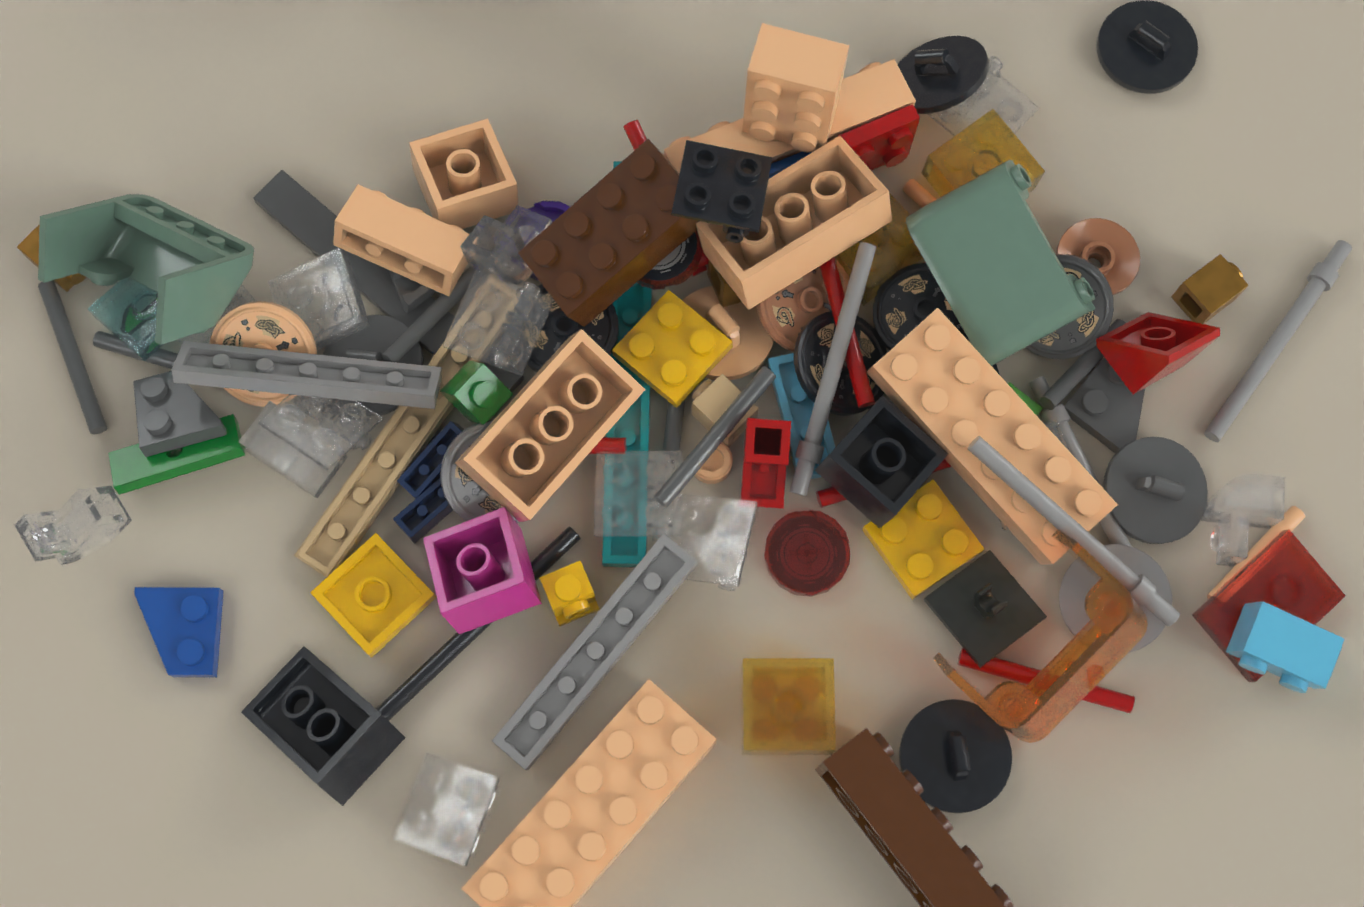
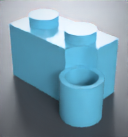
M1264 601L1244 604L1226 652L1240 658L1239 666L1262 675L1268 671L1281 677L1280 685L1299 693H1306L1308 687L1326 689L1345 639Z

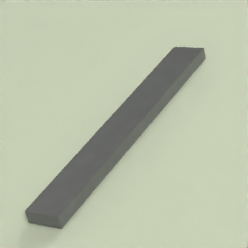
M283 170L253 197L257 205L385 315L395 318L409 327L436 301L433 297H429L409 314L404 312L388 269L334 246V224L337 216ZM448 312L419 341L420 345L434 356L459 320ZM495 350L491 352L484 363L511 392L524 380L523 374Z

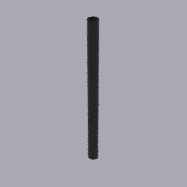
M570 526L531 562L535 581L581 539ZM493 622L460 635L458 632L454 634L376 709L389 721Z

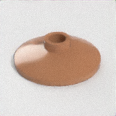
M1090 218L1075 223L1066 230L1057 246L1056 254L1075 255L1087 261L1090 258L1097 259L1101 264V268L1098 269L1106 277L1113 295L1125 290L1133 282L1139 271L1140 252L1135 239L1124 227L1107 219Z

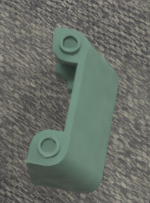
M1013 160L1005 161L920 208L906 218L907 228L970 343L991 366L1095 310L1092 303L1095 300V295L1090 284L1084 277L1077 279L1073 274H1066L1025 201L1029 197L1028 188L1032 186V183L1025 169L1020 164L1015 165Z

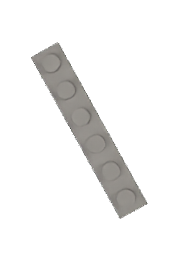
M183 341L171 369L174 383L435 409L442 381V367L189 341Z
M663 533L503 726L492 742L522 768L529 770L698 565V561Z

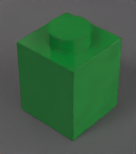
M468 361L440 390L469 421L480 423L481 425H484L513 395L484 363Z

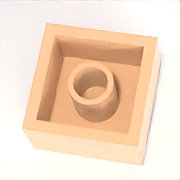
M488 118L409 142L413 172L433 218L464 229L518 212L517 182Z

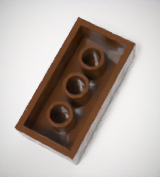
M649 138L518 252L566 316L584 327L697 231L696 223L699 221L671 215L680 173Z

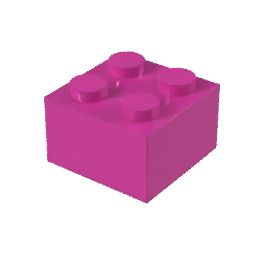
M506 507L423 538L440 614L459 635L542 604L522 529Z

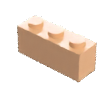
M358 184L335 219L333 245L449 297L470 261L474 236L456 225L446 224L427 215L418 208L408 207L388 198L380 191L370 190Z

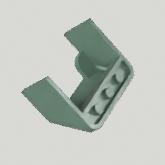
M128 194L40 216L38 280L45 283L80 273L89 278L94 284L110 286L116 284L119 280L131 278L158 292L155 342L160 345L195 333H204L209 328L214 327L253 266L254 247L251 244L148 195Z

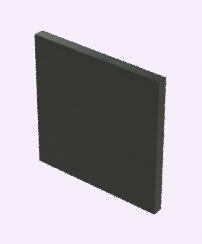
M991 550L924 598L926 604L980 668L1047 617Z

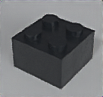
M882 395L815 471L880 529L896 516L946 458L948 453Z

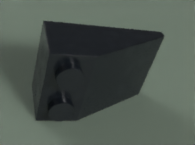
M305 646L241 711L307 776L342 806L406 738L376 708Z

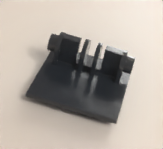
M686 140L671 215L722 225L723 231L726 233V239L733 243L742 242L743 238L749 234V231L759 233L772 157Z

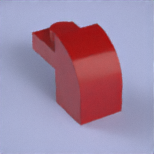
M747 418L740 506L784 509L791 421Z

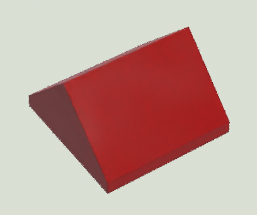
M1147 312L1097 338L1096 345L1130 392L1135 394L1185 366L1220 336V327Z

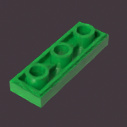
M231 414L219 418L226 428L227 435L148 457H145L139 448V443L108 452L114 489L121 495L245 456L239 423L235 415Z

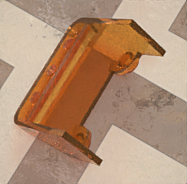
M1059 530L1052 537L1092 574L1098 582L1089 590L1084 602L1085 612L1090 621L1027 686L1016 681L1002 682L985 696L940 652L933 658L945 675L997 724L1017 739L1027 743L1038 742L1045 738L1144 637L1148 626L1145 612L1129 591L1077 541Z

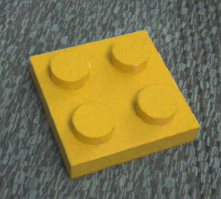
M668 290L612 349L615 358L677 408L733 348V341Z
M934 479L919 488L896 516L880 529L872 521L862 528L864 534L912 600L984 550V547Z
M377 533L371 536L310 592L371 658L437 598Z

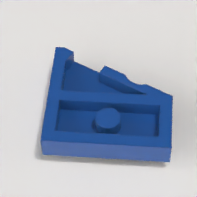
M135 587V597L167 674L171 677L217 678L224 591L220 588Z

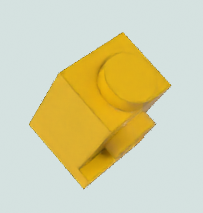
M581 560L539 577L559 627L600 610Z

